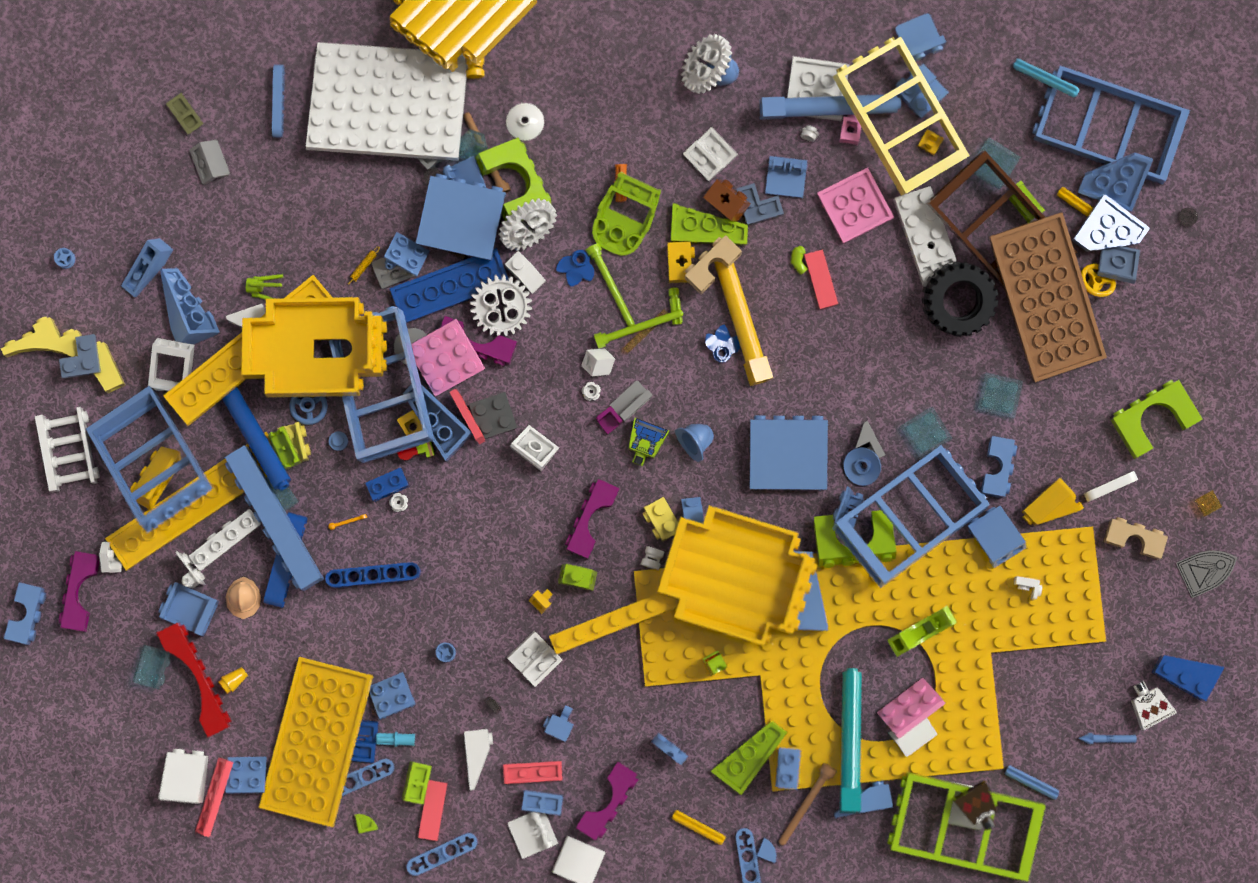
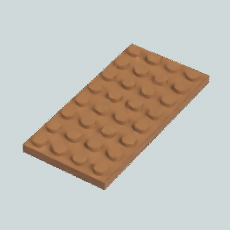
M1063 212L988 236L1033 382L1107 358Z

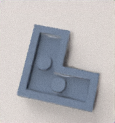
M755 183L736 188V191L744 193L748 197L746 200L751 203L744 212L747 225L784 215L779 196L760 201Z
M96 335L75 337L78 356L59 359L61 377L65 379L101 373Z

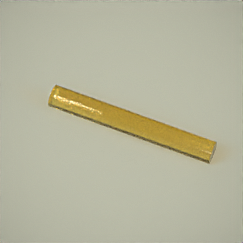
M663 309L656 317L668 314V312ZM656 326L641 330L623 349L629 353Z

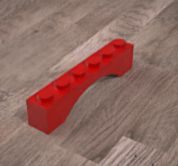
M178 622L157 632L165 651L181 659L191 669L197 679L202 698L199 721L207 737L230 727L229 722L232 720L228 712H224L221 707L223 704L219 694L215 695L212 689L215 686L211 677H206L204 670H206L202 659L198 660L195 654L198 652L195 644L189 642L187 638L189 632L186 626Z

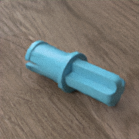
M398 732L377 733L376 743L395 745V747L397 745L414 746L415 734H398Z

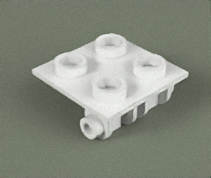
M177 551L176 554L190 571L183 576L182 584L189 588H195L199 584L206 585L203 581L205 579L204 575L200 570L192 567L194 563L188 554H182Z
M532 812L508 822L522 859L558 844L546 813Z

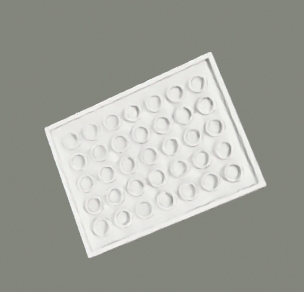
M318 42L306 150L459 161L467 70L463 53L457 58L458 68L452 72L438 65L433 58L424 54L421 50Z

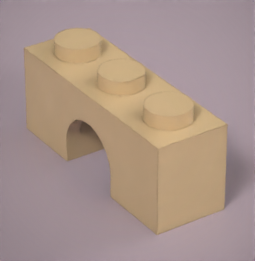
M726 235L723 238L719 237L712 244L713 248L709 252L707 250L704 251L698 258L700 261L696 265L691 264L685 271L687 273L685 280L700 294L715 282V277L708 270L711 263L721 262L729 268L742 255V251Z
M1116 517V519L1109 521L1103 542L1123 548L1129 536H1136L1142 543L1140 554L1159 560L1162 558L1168 536L1163 535V531L1157 529L1149 531L1145 529L1146 526L1138 523L1130 525L1127 524V520Z

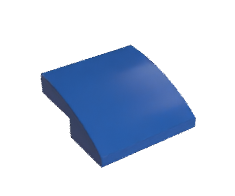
M361 721L358 735H368L369 737L357 736L351 761L374 763L378 721Z

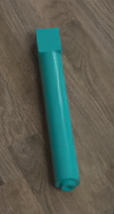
M847 668L846 672H842L839 813L859 814L861 812L862 673L858 672L857 668Z

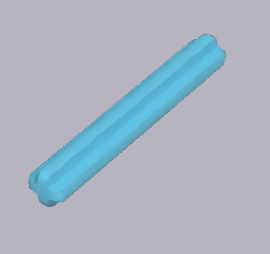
M1017 59L1013 64L1016 70L1072 97H1076L1080 91L1077 86L1021 59Z

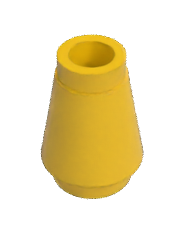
M240 667L222 676L218 683L227 694L233 693L248 675Z

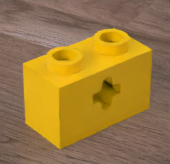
M670 242L667 245L669 283H686L685 275L687 273L685 271L692 264L691 258H695V247H691V242ZM680 258L687 262L684 263V267H680V263H676L679 262Z

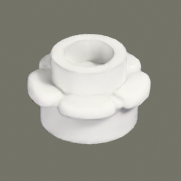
M806 126V128L801 129V137L805 140L814 142L816 137L819 136V133L816 132L817 129L813 126Z
M588 382L586 386H583L582 394H584L586 400L591 401L599 398V393L601 392L599 385H596L594 382Z
M395 493L390 498L389 505L396 512L404 511L408 506V498L405 495H401V493Z

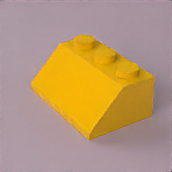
M162 446L158 451L155 450L150 458L151 463L148 467L145 466L140 473L141 478L138 483H133L130 488L131 492L133 493L180 461V452ZM174 474L136 500L137 503L152 510Z

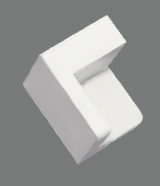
M604 348L591 349L586 351L581 366L591 376L609 375L615 358Z

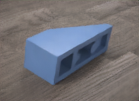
M160 238L147 240L121 286L133 297H137L165 265L173 249Z
M883 781L873 782L872 787H868L861 792L860 813L893 807L889 784H884ZM839 810L834 813L835 818L852 815L850 813H839Z

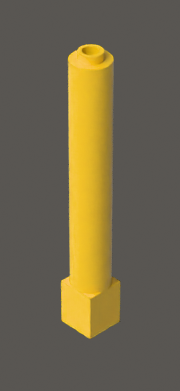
M714 262L746 362L744 368L749 384L753 386L768 382L773 378L767 356H763L735 265L733 263L727 268L721 262Z

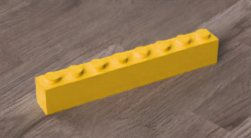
M658 593L549 637L556 655H559L674 610L678 607L679 599Z

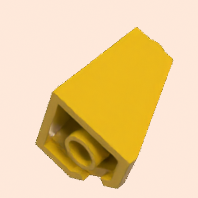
M1059 478L1029 504L1022 513L1024 514L1023 519L1029 525L1033 524L1036 526L1079 512L1084 507L1080 502H1075V493Z

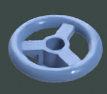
M292 397L289 408L291 415L297 422L304 425H312L324 418L328 403L326 397H314L313 399L310 397H304L303 399ZM321 401V412L317 417L313 418L312 411L315 409V405ZM310 402L311 407L306 409L305 404ZM295 404L300 405L301 410L306 412L307 419L297 414Z

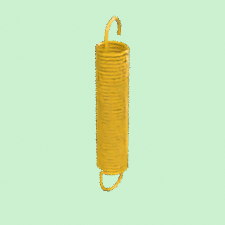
M371 250L351 274L352 280L356 282L375 259L377 256L375 253L377 252Z

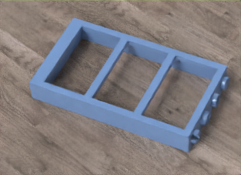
M1060 66L1057 71L1054 70L1053 75L1060 79L1064 77L1093 87L1095 90L1076 146L1042 135L1057 91L1053 87L1047 88L1044 96L1047 102L1045 106L1042 105L1038 116L1041 119L1039 123H1035L1032 133L1035 134L1033 140L1106 165L1123 158L1141 104L1175 116L1156 173L1148 172L1146 179L1164 184L1190 110ZM1101 91L1135 102L1115 160L1082 148Z
M395 306L388 307L380 313L373 312V315L382 316L383 322L397 320L404 352L383 359H386L387 365L406 359L414 392L359 410L356 409L353 396H342L356 459L362 463L434 441L404 312ZM329 340L333 358H344L341 341ZM416 399L423 431L367 449L365 448L358 417Z
M150 386L86 428L137 521L147 532L155 529L158 525L173 517L180 510L213 489L159 396ZM157 406L169 428L115 464L103 442ZM174 434L186 457L132 493L120 470ZM191 463L200 479L147 515H144L136 500Z
M940 445L838 520L832 529L877 585L882 588L984 512L990 504L986 500L987 497L976 488L975 482L966 476L962 466L952 459L949 450L946 451V448L944 449ZM935 457L940 460L977 506L955 524L914 475V472ZM906 478L909 479L948 527L947 530L922 548L881 498ZM873 502L878 505L916 552L890 572L887 571L848 522Z

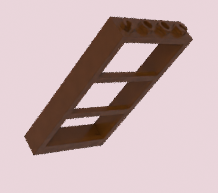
M981 151L926 204L1004 288L1001 276L995 270L998 267L996 259L989 264L968 241L967 237L1013 194L1036 220L1042 219L1045 216L986 151ZM986 163L1009 190L961 233L938 206Z

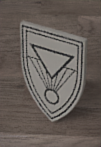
M1204 551L1181 560L1176 564L1191 597L1194 598L1221 585L1232 573L1237 557L1222 551Z

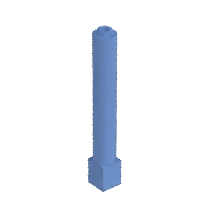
M885 94L856 96L862 107H865ZM896 95L866 114L897 113L898 109H901V99ZM844 96L762 97L759 100L760 120L783 119L784 117L854 115Z

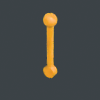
M363 514L335 524L329 523L328 528L334 530L335 527L365 519L367 515Z

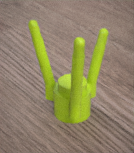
M283 275L247 278L246 293H252V297L264 300L275 299L259 292H263V287H282L281 283H264L263 281L283 278Z

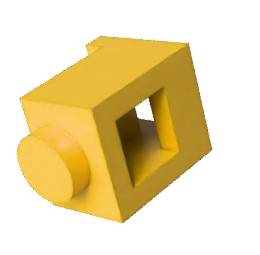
M413 410L397 419L406 436L423 431L421 421ZM413 423L417 425L414 431L410 429V425Z

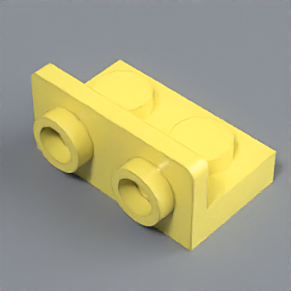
M300 422L284 426L301 462L308 461L311 450L309 444H305L304 437L307 436L305 426H301Z
M664 497L644 507L645 512L642 514L647 523L652 522L654 526L652 532L657 540L661 538L663 542L676 534L679 523Z

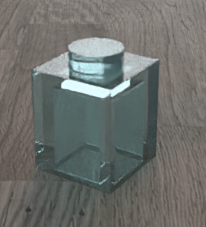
M469 129L461 137L459 157L463 159H468L472 156L476 158L478 153L488 150L485 136L480 132Z

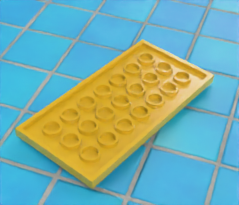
M302 657L298 658L265 782V793L262 794L259 808L334 827L373 675Z

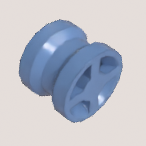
M60 248L55 252L54 260L61 268L68 269L74 265L75 255L67 248Z

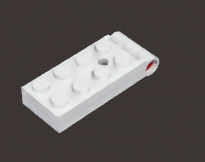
M931 186L895 197L893 200L923 287L927 286L928 282L926 280L928 277L934 275L933 271L937 268H943L942 265L953 264V262L957 261L943 221L926 204L934 196ZM932 244L934 248L929 249L927 245Z

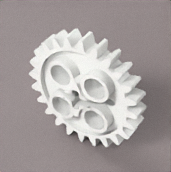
M709 34L707 38L703 37L702 42L697 41V47L692 46L693 51L688 53L689 58L684 60L686 65L682 69L685 71L681 74L684 77L682 79L685 83L684 86L692 92L699 94L700 92L705 93L706 89L710 91L711 86L716 87V81L721 82V76L726 75L724 70L730 67L727 63L732 60L729 58L732 54L730 51L732 47L728 45L729 42L720 35L714 34L712 36ZM699 59H703L707 63L715 66V68L711 69L705 64L699 62Z
M538 198L535 202L532 199L529 204L524 202L523 207L517 206V211L512 210L511 216H506L507 221L502 222L503 227L499 228L501 231L499 236L507 248L511 250L516 249V251L520 248L525 250L527 245L532 247L534 242L538 244L540 238L544 239V234L550 233L548 229L554 227L552 223L556 222L555 217H557V214L549 201L547 202L545 199L541 201Z
M504 274L501 279H498L497 275H495L493 281L487 277L488 283L485 284L481 281L482 288L475 287L478 294H472L475 301H470V304L475 307L470 309V311L476 313L472 318L473 320L479 319L477 326L483 324V331L489 328L490 335L496 331L497 336L501 332H504L505 336H507L509 330L515 334L514 328L517 327L521 330L520 323L527 324L524 317H530V314L526 312L527 310H532V307L527 305L532 300L526 298L530 293L529 291L523 292L525 285L518 286L520 283L518 279L513 283L512 276L506 280ZM497 289H500L501 300L503 304H506L503 306L505 322H502L501 311L499 307H496L499 305ZM507 290L514 292L513 297L510 299L504 298V293ZM489 293L495 295V299L492 302L485 301V296ZM509 309L517 310L515 317L510 318L507 316ZM491 312L498 313V318L495 321L488 319V315Z

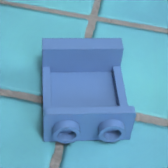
M1001 506L989 509L986 515L981 518H974L969 523L970 525H968L969 533L975 537L984 550L993 568L1026 549L1025 540Z
M177 582L174 585L171 584L166 593L168 595L166 603L163 602L159 608L158 613H161L159 617L174 624L180 622L181 625L184 624L187 630L204 636L220 601Z
M779 748L775 787L797 789L801 750Z

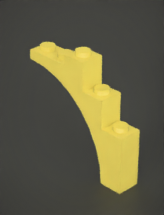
M42 317L36 321V324L32 325L35 333L28 332L22 335V339L8 341L4 344L5 347L1 348L3 355L7 358L19 353L36 350L53 351L74 357L78 356L75 337L82 335L78 330L70 329L64 332V336L61 337L54 320L50 317ZM100 341L97 342L101 373L94 375L98 378L105 392L111 393L126 385L107 344Z

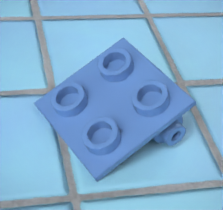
M475 156L453 166L443 167L444 170L442 171L447 176V180L454 181V178L466 180V184L473 185V182L484 184V188H486Z
M770 156L765 194L803 198L807 160Z
M396 232L384 255L386 259L385 267L391 270L397 265L417 277L429 250Z
M847 486L846 491L843 490L840 495L839 501H841V505L834 512V523L848 514L849 509H854L850 505L857 507L863 503L864 495L860 493L854 495V492ZM852 518L848 521L853 528L857 519Z
M403 672L375 683L370 687L369 693L379 719H385L389 715L397 714V712L413 707L416 704Z
M228 757V760L233 762L226 784L225 793H265L267 757Z

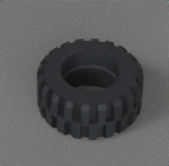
M965 262L947 263L942 265L943 268H937L933 271L934 275L928 277L926 280L928 284L926 287H923L924 297H921L924 304L923 311L928 316L930 323L949 335L959 337L961 335L970 336L973 332L978 333L982 331L984 325L988 326L990 317L995 316V306L998 307V301L996 300L998 292L997 289H994L995 283L988 277L989 275L979 267ZM958 281L969 283L976 292V302L973 309L962 317L950 315L945 310L943 304L946 290L950 285Z

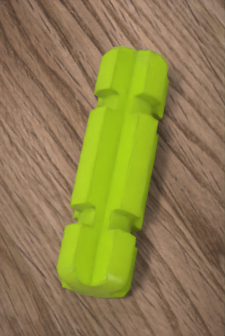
M676 287L670 288L668 292L669 297H671V312L681 310L680 298H678L679 289ZM682 317L672 320L673 325H680L683 322Z

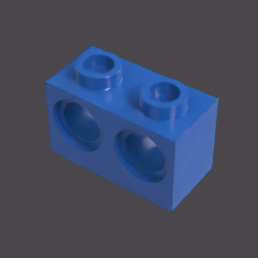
M401 467L366 482L374 502L410 487Z

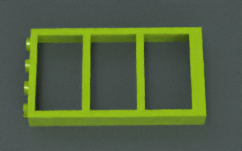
M907 772L906 776H902L900 787L903 790L902 794L898 795L896 801L898 812L893 815L892 825H894L893 833H889L887 840L891 850L1023 881L1029 880L1045 804L990 791L995 806H997L998 801L1033 808L1019 872L1017 873L983 865L991 829L987 831L984 829L976 863L941 855L955 791L964 792L971 788V786ZM913 781L949 789L934 853L898 845Z

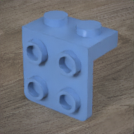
M924 14L895 28L898 38L901 37L915 61L925 58L931 52L935 54L942 51L946 43L944 36H939L930 14Z

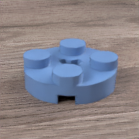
M657 733L651 741L680 765L688 757V755L660 733Z

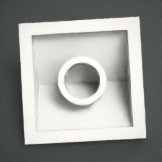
M530 425L510 445L512 450L540 471L544 469L559 449L558 446Z

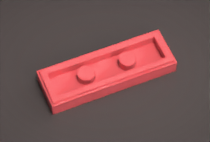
M823 249L804 254L819 310L838 305Z
M453 389L450 391V394L476 441L479 444L485 442L486 439L457 389Z
M561 761L503 765L504 784L562 781Z
M428 781L418 838L438 841L448 783Z

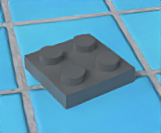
M505 392L469 404L473 418L485 439L517 429Z

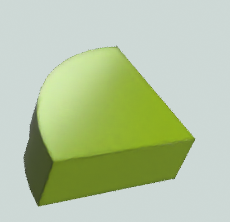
M355 814L358 833L378 829L377 824L370 817L363 814Z

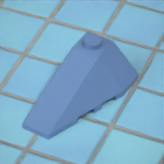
M161 269L170 328L175 341L194 345L219 334V329L210 311L205 313L200 306L202 300L199 297L195 298L189 291L191 286L179 269Z

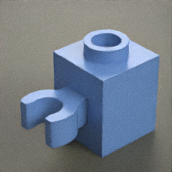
M565 706L560 718L552 715L551 718L547 717L543 725L546 728L545 732L566 742L574 724L567 721L573 709Z

